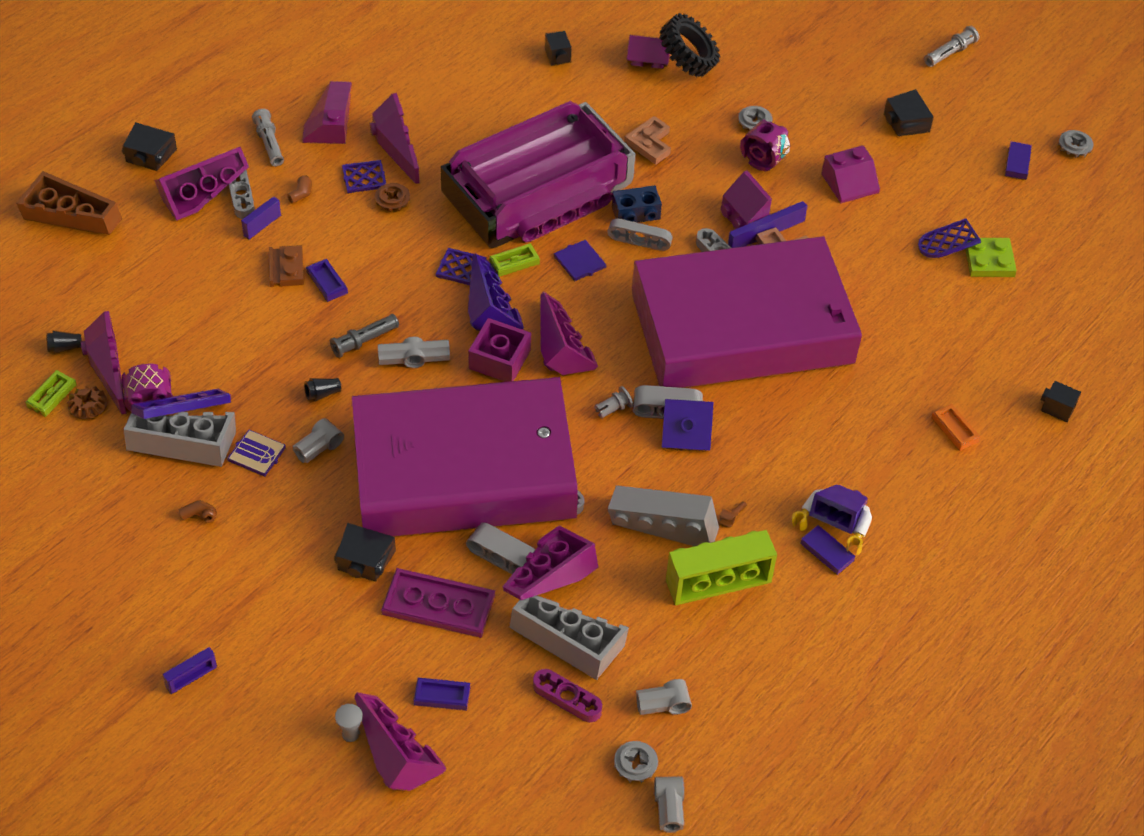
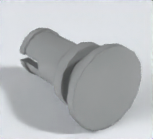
M620 386L619 393H612V397L596 404L594 407L596 412L600 411L598 416L603 419L618 409H625V405L629 408L633 407V401L628 391L623 386Z
M354 704L342 705L335 713V720L342 729L343 739L348 742H354L359 738V726L363 717L361 709Z

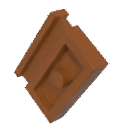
M302 245L279 246V249L269 247L270 287H274V284H281V286L304 285Z

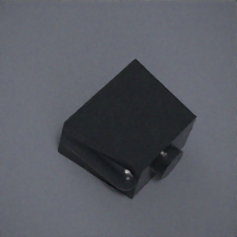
M916 89L887 98L884 115L887 123L892 126L897 136L929 133L931 131L934 116Z
M135 122L122 147V153L125 155L126 162L156 171L177 150L174 133Z
M347 523L342 541L334 556L338 570L348 573L355 578L362 577L376 582L396 552L395 537Z

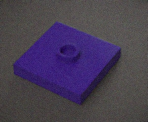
M665 399L662 447L710 450L714 402Z

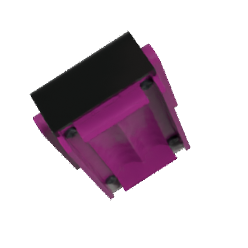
M569 101L458 150L449 163L440 166L441 191L490 248H497L518 237L524 242H530L607 206L612 200L613 191L621 190L632 182L635 153L587 102L578 105Z

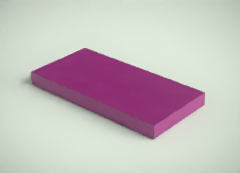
M396 568L381 613L393 618L482 638L495 598V590Z

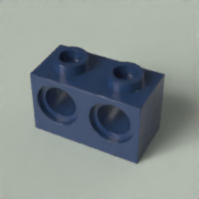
M656 185L613 191L612 209L615 219L636 223L661 219L662 203Z

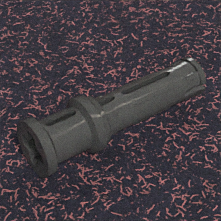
M390 314L357 331L351 329L347 331V334L337 339L333 337L330 339L331 349L336 357L341 358L344 353L352 349H360L362 343L398 328V319L394 314Z

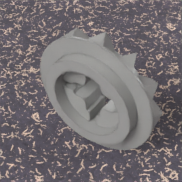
M749 106L742 109L739 113V124L742 125L743 129L751 130L761 120L772 122L771 113L763 107Z
M1069 130L1061 134L1058 145L1061 146V151H1067L1068 155L1073 154L1077 158L1079 155L1085 157L1087 153H1091L1093 141L1084 132Z
M627 742L615 754V768L618 770L620 777L624 776L629 782L635 780L642 783L644 779L652 778L657 770L658 757L654 749L644 742ZM639 754L641 764L633 769L631 761H634Z

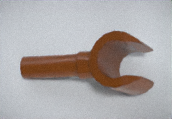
M742 501L731 512L723 509L718 523L732 527L738 513L747 506L746 502Z

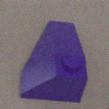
M475 253L472 256L468 303L470 324L474 329L480 331L486 320L490 318L523 329L524 326L520 313L516 308H511L509 304L511 297L500 287L502 281L493 265Z

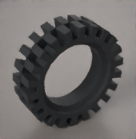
M679 13L674 15L661 28V35L659 37L662 40V47H667L664 51L666 54H671V61L674 59L677 61L676 66L678 68L680 66L683 67L682 71L685 73L689 71L691 76L695 74L696 77H703L720 61L719 48L715 46L717 45L716 41L711 40L713 37L711 33L707 34L705 32L707 30L705 26L701 28V23L698 20L694 22L693 17L690 16L688 18L687 14L682 15ZM681 35L694 45L699 55L690 50Z

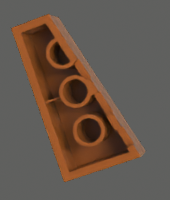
M44 171L40 173L16 202L24 220L110 235L122 220L116 202Z

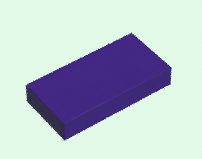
M1010 142L1005 176L1027 179L1032 145Z
M273 196L241 220L244 237L251 239L281 216L279 199Z
M327 259L306 267L308 275L327 302L348 294V288Z
M819 525L801 538L800 544L837 575L855 560L854 554L850 551L847 552V549Z
M208 647L163 673L165 686L169 693H175L217 668L214 652Z
M418 677L414 705L467 711L470 683Z

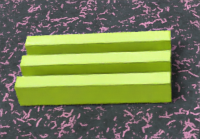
M530 243L489 256V262L493 264L495 271H497L500 277L540 264V258Z
M56 370L25 402L26 406L29 409L34 408L35 412H41L46 417L77 385L76 380ZM47 393V395L39 403H37Z

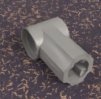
M324 418L314 425L309 435L293 445V451L302 463H308L324 450H334L342 443L344 434L328 419Z
M683 679L670 680L663 687L636 691L637 708L640 715L669 711L671 714H682L692 708L686 681Z
M683 776L655 777L654 795L655 802H658L660 830L666 833H675L684 828L682 805L684 801Z

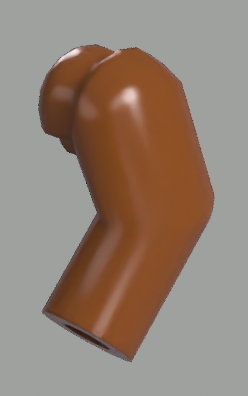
M300 176L297 180V189L287 193L291 203L310 195L312 181L308 176Z
M197 500L180 508L179 514L183 520L197 515L203 518L205 522L210 523L216 519L217 511L213 505Z

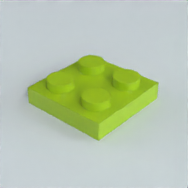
M980 238L981 243L965 249L970 277H1015L1017 270L1010 238Z

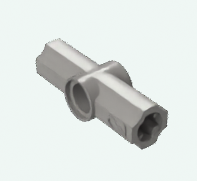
M408 337L403 343L378 344L379 365L405 363L407 367L418 368L423 366L425 362L450 360L449 340L423 341L419 337Z

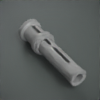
M968 26L962 33H956L952 36L951 41L924 57L925 63L929 67H933L936 63L954 52L965 50L967 45L970 43L974 44L979 40L977 30L972 26Z
M267 109L256 110L252 114L253 123L257 125L256 132L263 139L270 163L273 166H279L283 164L284 158L274 134L276 128L270 120L271 114Z

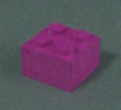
M488 318L468 351L469 369L504 382L514 381L531 351V332Z

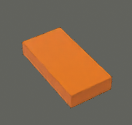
M953 404L932 413L931 418L959 451L980 441L981 437Z

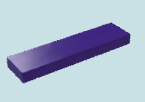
M801 201L730 231L728 245L731 248L748 246L757 242L756 235L760 232L775 227L780 232L804 222L807 212L806 203Z
M218 388L135 403L131 405L132 414L147 419L231 403V396L229 393Z

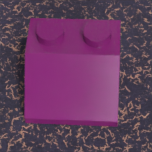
M630 35L627 61H631L632 66L643 67V63L652 64L651 68L664 69V65H669L670 54H666L664 51L667 47H662V40L660 38Z
M864 145L824 157L821 175L840 203L880 192L874 160Z
M744 171L723 194L720 207L721 213L729 219L734 229H737L768 216L772 198L748 171Z

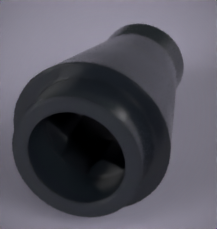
M52 330V333H46L48 352H54L55 354L81 348V334Z
M310 378L309 381L304 382L305 395L308 400L318 401L334 393L341 392L342 389L339 378Z

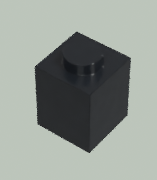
M559 31L545 34V51L551 66L571 63L572 47L566 32Z
M1054 381L1051 388L1046 387L1040 400L1044 404L1041 411L1068 423L1077 405L1081 391Z

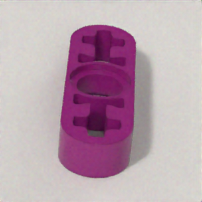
M541 669L534 674L533 689L538 695L585 722H595L601 717L602 702L594 694L552 670ZM550 680V685L547 683L544 686L540 685L541 681ZM568 690L573 692L575 697L567 701L563 700L560 694ZM591 705L595 706L594 710L591 709L589 712L585 711L586 707L589 708Z

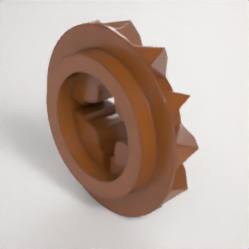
M398 183L382 185L375 193L376 205H380L382 210L388 208L390 212L393 209L400 211L401 207H407L408 201H410V192L405 186Z
M85 386L84 389L79 390L76 388L74 394H69L67 405L73 416L89 419L98 416L105 410L107 398L104 391L98 390L96 386L93 388ZM88 398H91V401H92V402H88V401H87V402L83 405L82 400L86 401V400H88Z

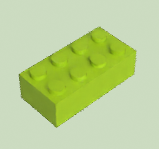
M767 530L751 531L746 535L726 537L723 540L711 543L704 542L698 546L686 549L678 548L673 552H669L666 583L675 605L772 582L777 553Z

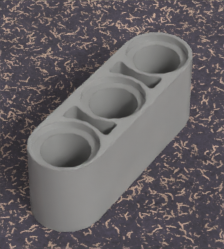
M641 385L634 390L633 412L639 417L663 419L665 399L703 401V393L691 388Z
M484 522L480 523L466 541V545L472 553L510 574H513L517 568L522 567L526 563V556L529 552L533 553L536 550Z

